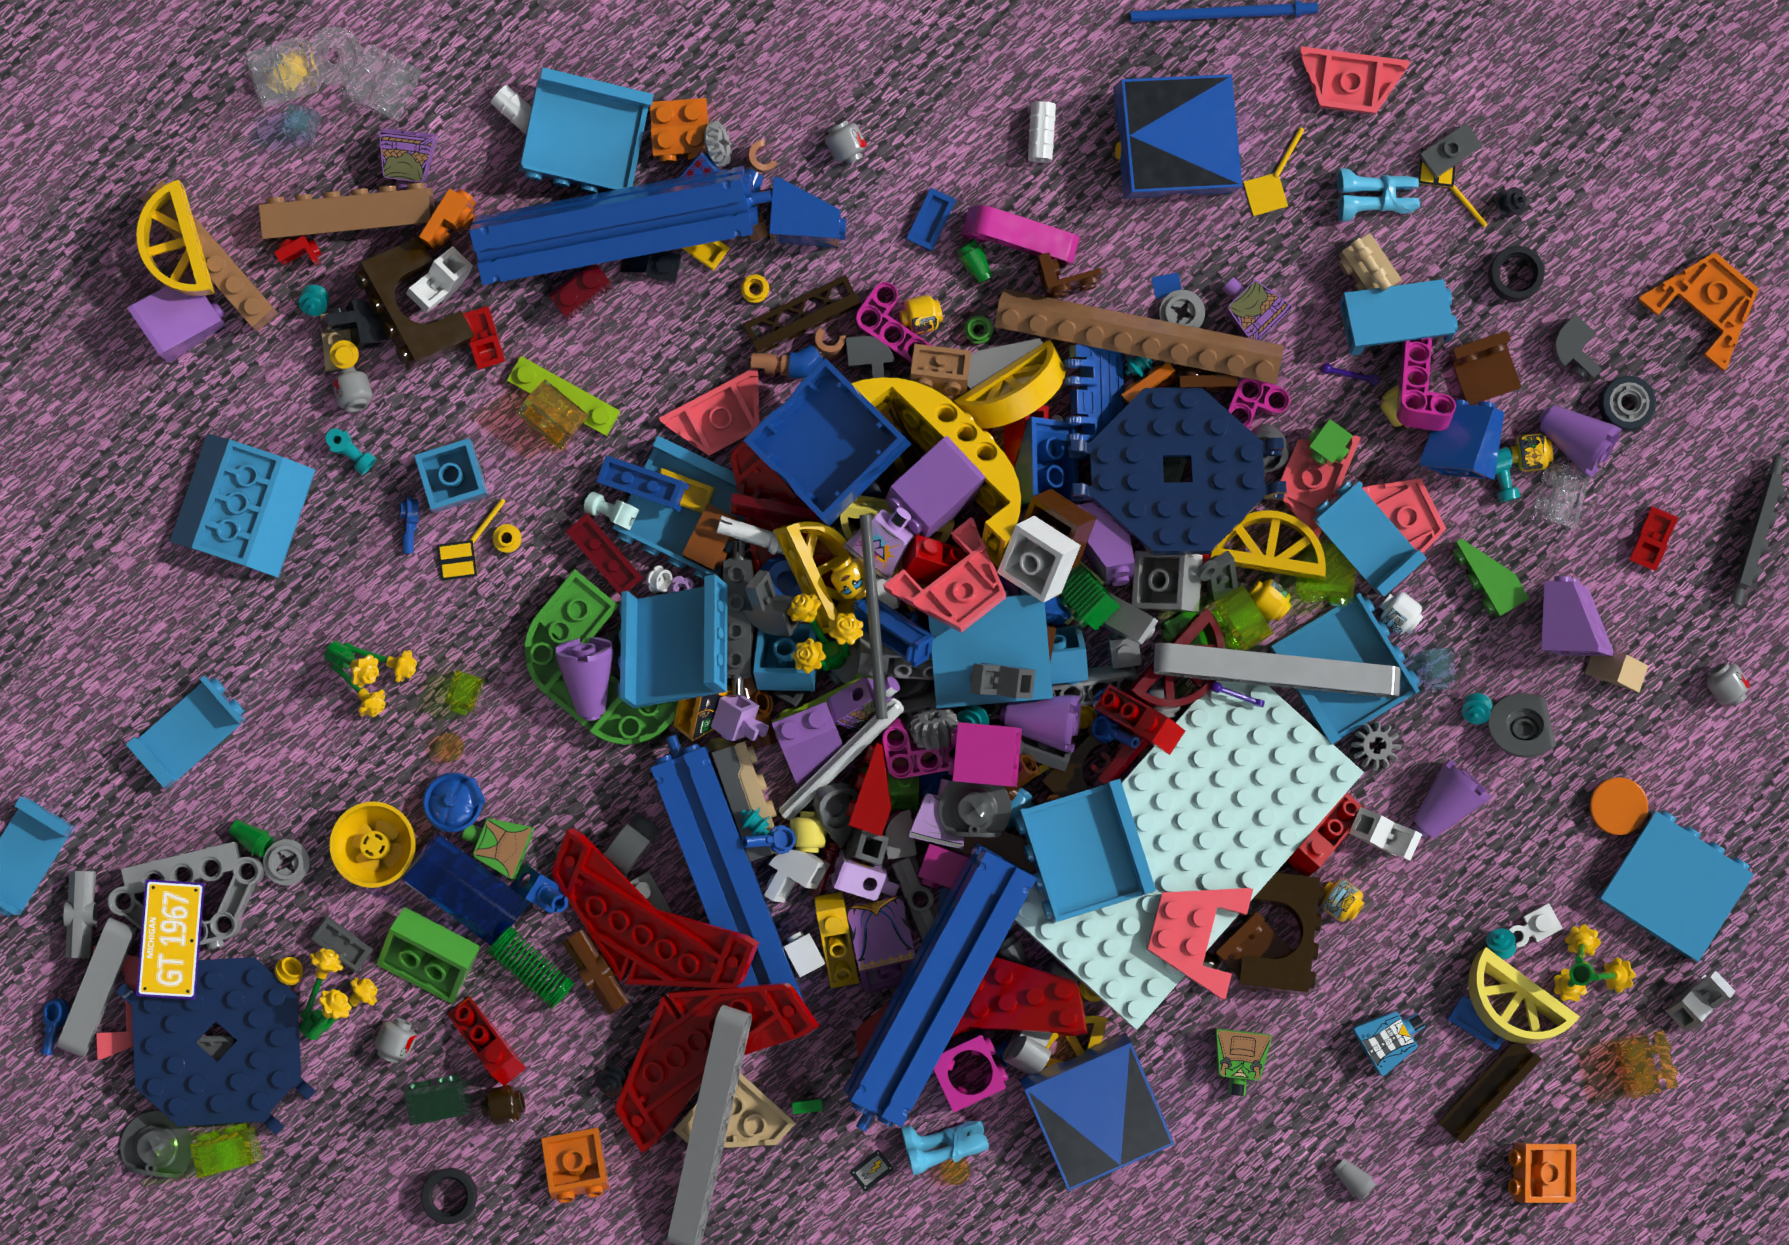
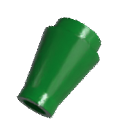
M974 240L956 251L959 255L957 259L976 279L978 284L993 276L982 244L979 245Z
M238 819L229 829V834L252 856L258 855L263 857L273 843V837L269 835V831L243 823Z

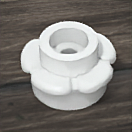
M657 565L647 574L646 582L648 589L652 593L666 592L673 578L670 571L663 569L661 565Z

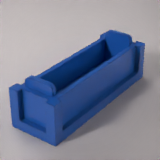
M608 455L605 456L596 481L602 486L611 487L670 507L678 512L681 510L680 502L684 491H688L690 486L684 481Z
M865 596L853 602V608H855L853 614L857 620L863 622L861 630L869 635ZM878 599L882 644L905 658L907 662H911L913 667H917L928 660L931 656L934 635Z

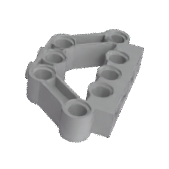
M238 842L207 847L121 869L125 886L118 887L110 893L108 905L114 914L125 916L141 931L144 901L140 899L139 894L145 893L146 879L150 880L153 875L159 874L163 881L181 882L178 878V873L183 867H187L190 870L191 877L188 882L197 883L200 879L219 881L225 877L226 873L233 872V878L218 912L209 921L202 919L201 926L204 929V933L200 938V946L206 945L207 950L224 946L223 940L237 936L242 927L241 918L256 884L263 880L265 875L264 865L259 859L241 856ZM212 860L216 861L219 865V871L213 877L208 875L206 871L207 864ZM248 863L252 864L255 868V875L249 880L242 874L243 867ZM124 893L131 897V905L128 909H123L119 905V898ZM225 916L232 922L231 929L226 933L222 932L219 928V921Z

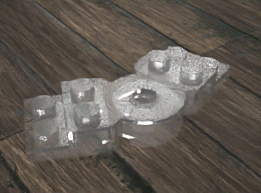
M328 27L318 30L307 40L298 36L243 53L261 109L318 92L321 84L339 85L344 97L366 109H372L394 122H398L423 72L374 44L360 47L357 37L341 27ZM330 48L338 53L339 58L336 64H332L327 58V52Z

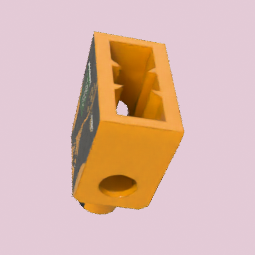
M727 684V692L678 700L673 726L691 741L714 730L711 728V724L721 697L732 694V686Z

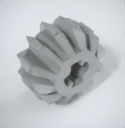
M932 707L930 710H921V714L914 715L913 720L910 722L911 737H913L917 748H925L927 751L931 749L939 750L941 747L948 748L951 744L953 728H958L959 720H957V716L951 709H934Z
M1379 721L1374 723L1373 731L1369 724H1364L1363 730L1366 735L1360 731H1356L1354 734L1362 741L1351 743V747L1361 749L1360 752L1353 755L1354 758L1365 757L1361 763L1362 767H1366L1372 761L1373 771L1378 770L1379 760L1385 769L1388 768L1389 762L1386 757L1396 761L1398 757L1391 750L1401 749V745L1392 744V740L1399 737L1398 733L1388 736L1387 734L1391 730L1390 725H1386L1381 732ZM1375 738L1380 740L1378 743H1383V749L1378 750L1377 754L1373 753L1374 749L1370 750L1369 747L1370 743L1375 742Z

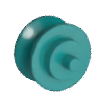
M315 284L306 286L302 290L299 299L300 309L310 316L322 315L326 311L329 302L327 290Z
M1125 356L1128 361L1126 363L1128 369L1125 373L1128 376L1133 373L1136 377L1140 375L1144 378L1143 371L1146 368L1152 370L1154 368L1151 365L1154 361L1150 358L1140 356L1131 358Z
M1482 693L1468 695L1462 707L1464 719L1476 725L1487 722L1493 708L1492 701Z
M969 705L957 715V720L961 723L989 725V717L986 711L979 705Z
M760 807L756 811L751 809L747 812L744 809L740 813L744 816L741 820L743 825L740 829H750V836H759L761 833L768 835L770 833L766 829L769 825L767 820L770 816L762 818L759 815Z
M1503 928L1495 929L1487 935V948L1501 959H1508L1515 954V936L1510 930Z

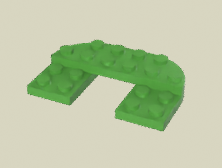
M575 569L539 611L529 627L525 640V656L528 671L535 684L544 694L599 738L620 745H635L648 742L661 735L672 725L678 701L632 708L620 699L618 694V684L620 681L610 673L605 713L600 715L599 719L592 721L584 720L583 717L578 716L555 658L556 647L566 641L580 638V643H590L589 637L597 635L617 611L619 605Z

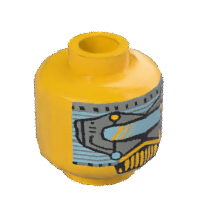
M1273 579L1266 580L1264 583L1261 581L1256 582L1248 593L1252 596L1249 600L1250 609L1268 622L1274 619L1279 621L1292 606L1289 602L1291 598L1290 593Z
M1340 879L1335 884L1330 881L1324 887V899L1321 906L1324 911L1335 919L1344 922L1347 919L1350 921L1354 920L1365 902L1362 901L1363 893L1347 880Z

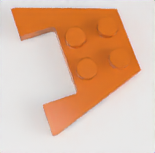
M1714 252L1649 292H1646L1639 297L1638 301L1655 316H1658L1676 295L1721 332V335L1703 356L1723 372L1729 365V360L1737 345L1739 335L1759 288L1719 254Z

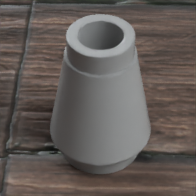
M1345 1158L1333 1170L1352 1197H1357L1360 1201L1377 1185L1372 1180L1373 1177L1348 1162Z

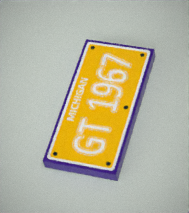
M146 879L136 996L196 1000L205 883Z

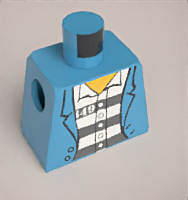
M1392 1011L1355 1025L1351 1029L1378 1075L1384 1076L1418 1047L1412 1035L1425 1028V1024L1417 1012L1402 1020L1397 1011Z

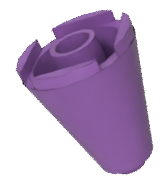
M1556 405L1551 409L1546 407L1538 419V422L1541 423L1540 430L1589 477H1593L1598 472L1599 468L1595 466L1597 462L1606 461L1620 437L1618 433L1622 430L1616 425Z
M589 637L590 643H580V638L566 641L558 645L555 652V658L576 713L587 721L599 719L600 715L605 713L613 648L611 641L598 637Z
M1066 695L1054 696L1050 699L1008 702L1007 706L1003 705L1001 708L1000 723H1005L1007 727L1022 728V736L1061 751L1072 753L1076 743H1071V738L1078 735L1081 703L1078 702L1081 697Z
M1450 758L1443 764L1413 818L1416 823L1414 829L1421 833L1424 838H1427L1429 835L1432 838H1436L1488 802L1492 797L1491 794L1485 793L1487 790L1465 769L1459 771L1455 767L1457 763Z

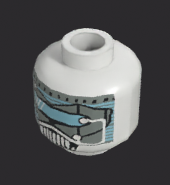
M1400 592L1395 597L1389 594L1380 605V608L1384 610L1380 619L1398 635L1405 632L1410 634L1423 618L1421 615L1422 606L1405 592Z

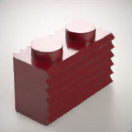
M597 264L588 265L549 295V297L566 320L571 321L572 317L576 318V314H580L581 310L585 311V307H589L590 303L594 304V300H598L599 296L603 297V293H607V289L612 290V284Z

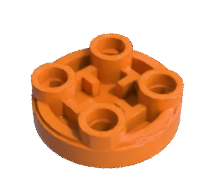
M1622 777L1611 778L1595 787L1590 797L1589 811L1597 828L1612 835H1625L1637 830L1645 821L1648 813V800L1645 792L1636 782Z

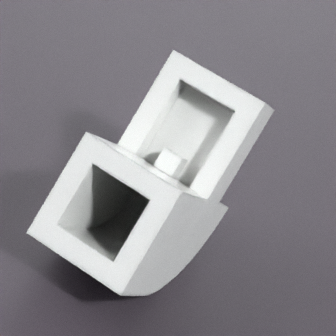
M452 246L433 262L425 276L409 287L406 294L425 313H428L440 302L443 304L457 291L468 277L473 265Z
M1362 807L1349 832L1354 837L1378 849L1407 860H1411L1422 836L1421 833L1394 823L1386 817Z
M790 850L788 853L778 854L769 863L770 866L778 871L768 880V889L764 896L772 901L784 903L795 882L805 888L817 889L830 864L808 852Z

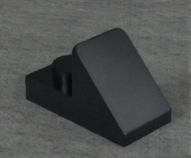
M663 251L626 258L622 261L620 272L676 284L682 255Z

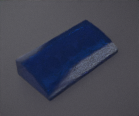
M437 831L401 877L490 946L509 926L515 923L530 904L529 901Z

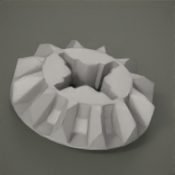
M719 121L709 122L704 134L706 152L716 166L722 167L730 163V156H732L729 134L726 133V127Z
M1176 290L1163 299L1159 316L1162 321L1199 328L1205 318V307L1202 300L1195 293L1188 290ZM1187 302V313L1194 319L1183 317L1179 323H1176L1177 313L1174 312V309H1181Z
M289 839L280 840L273 843L267 849L263 860L264 870L273 882L280 885H293L301 881L309 871L310 857L306 848L297 841ZM279 853L286 857L297 855L292 861L295 872L289 868L277 870L283 863Z

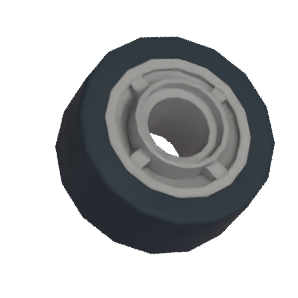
M1626 375L1616 378L1604 388L1600 396L1599 410L1605 422L1618 426L1622 429L1621 431L1629 432L1639 429L1651 420L1656 410L1654 390L1647 381L1637 376ZM1625 396L1630 397L1634 402V408L1631 411L1622 407L1621 399Z

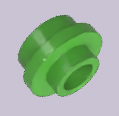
M978 315L971 317L967 321L965 335L970 342L984 344L992 337L993 325L988 318ZM975 326H982L984 333L976 335L973 331Z

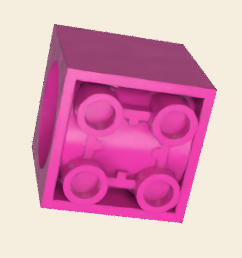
M958 722V728H953L951 745L956 746L955 758L950 757L949 775H953V781L1017 787L1022 728Z
M979 1033L945 1049L933 1069L953 1113L1006 1088L1004 1082L1009 1079L1002 1064H995L991 1056L996 1054V1051L989 1036L983 1038L982 1034ZM971 1050V1054L980 1057L984 1054L990 1061L991 1073H987L984 1081L987 1084L978 1091L969 1092V1089L959 1085L956 1088L948 1078V1070L952 1071L955 1063L953 1058L962 1051Z

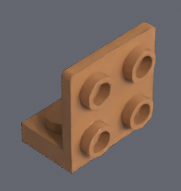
M914 344L910 381L933 388L955 404L954 400L967 393L972 351Z

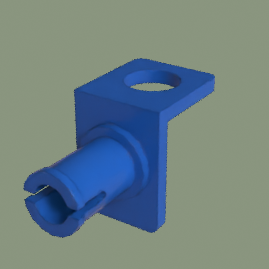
M527 864L523 865L511 884L510 888L551 914L554 911L557 913L564 911L568 905V899L558 884ZM530 874L528 884L521 888L523 878Z

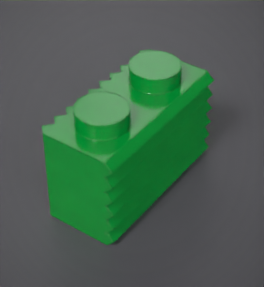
M1081 563L1070 571L1062 593L1058 596L1060 602L1067 609L1073 608L1075 610L1072 616L1083 627L1088 624L1094 630H1098L1099 626H1102L1103 622H1106L1120 608V605L1096 577Z

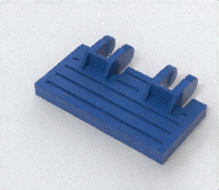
M1086 345L1069 346L1070 358L1075 359L1065 360V367L1070 369L1080 368L1081 377L1070 376L1065 378V385L1081 386V390L1070 391L1071 415L1078 416L1066 417V424L1071 426L1081 425L1082 435L1079 433L1067 435V442H1070V440L1091 442L1124 409L1122 397L1124 393L1123 353ZM1089 457L1072 458V460L1089 461Z

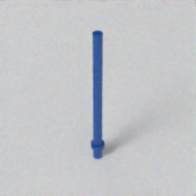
M1295 0L1291 4L1130 11L1131 23L1295 15V18L1301 17V14H1318V3H1301L1300 0Z

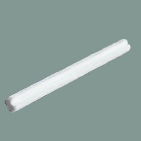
M894 698L890 699L887 702L888 719H876L875 714L779 808L781 816L784 819L791 820L814 799L817 790L828 785L904 711L902 703Z

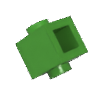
M1329 419L1322 429L1316 427L1307 439L1311 443L1307 449L1311 453L1309 457L1321 466H1324L1325 463L1331 466L1334 461L1340 464L1349 452V449L1345 446L1353 435Z

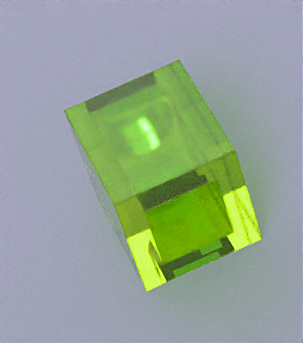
M455 670L445 699V703L451 705L450 711L465 716L468 711L475 713L486 680Z

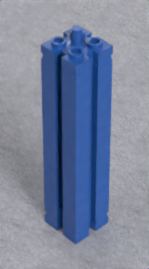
M739 166L731 170L723 169L493 213V215H480L475 217L474 224L471 225L469 231L474 252H476L478 259L477 265L482 285H487L495 281L503 282L727 240L736 236L753 235V226L758 225L757 218H759L757 204L771 202V192L768 190L752 193L753 182L751 174H745L744 166Z
M676 735L666 738L671 754L656 759V766L651 767V771L711 925L748 935L759 942L745 980L738 986L789 983L795 988L805 1003L752 863L749 861L746 849L742 847L740 832L708 749L706 747L700 748L698 744L681 749Z
M977 843L973 847L971 857L966 860L856 1063L851 1078L847 1080L843 1087L844 1092L848 1095L847 1100L852 1103L851 1106L863 1113L856 1125L857 1128L866 1132L875 1115L878 1121L889 1127H892L893 1124L903 1127L908 1112L915 1105L1025 902L1029 889H1032L1037 879L1026 869Z

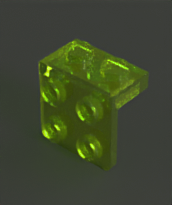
M1320 543L1326 563L1325 581L1297 577L1295 599H1301V603L1318 604V601H1329L1330 605L1347 606V603H1353L1356 569L1334 544ZM1311 545L1299 552L1298 561L1318 564L1316 554Z

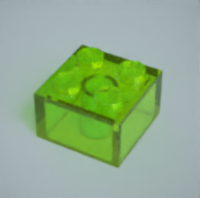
M1244 585L1220 598L1209 607L1219 626L1223 628L1227 635L1224 641L1229 649L1248 651L1274 634Z
M245 1122L225 1128L224 1135L219 1136L217 1130L196 1136L197 1142L189 1146L198 1179L264 1160L256 1127L247 1128Z

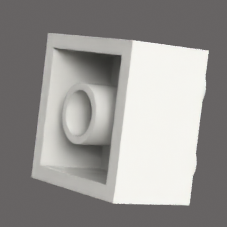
M1032 516L1015 526L997 573L1044 603L1062 593L1081 545L1036 516Z

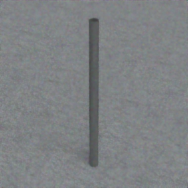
M871 514L859 515L876 719H888Z

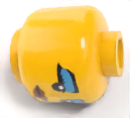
M847 556L831 568L833 571L831 582L844 599L855 597L857 600H860L866 596L864 565L861 558Z

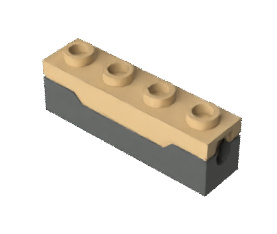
M744 741L735 746L732 745L713 752L712 755L741 838L751 835L750 829H740L743 825L741 820L744 818L740 813L744 809L749 812L751 809L756 811L760 807L759 815L762 818L770 816L767 820L769 825L766 828L770 831L775 827L772 818L776 817L777 814L772 800L766 801L763 790L768 789L763 774H756L753 763L758 762L753 745L747 747ZM769 846L745 848L750 862L773 855V853L776 854Z

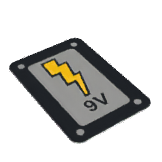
M876 1150L853 1168L850 1174L864 1191H868L892 1172L893 1166L880 1150Z

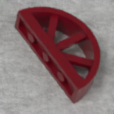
M1207 608L1196 613L1170 641L1173 644L1189 645L1203 630L1208 645L1193 646L1225 649L1220 626ZM1153 660L1125 693L1153 709H1173L1200 699L1211 689V685L1216 681L1189 678L1197 687L1187 696L1174 699L1173 676L1163 675L1164 699L1146 693L1161 676L1153 673Z

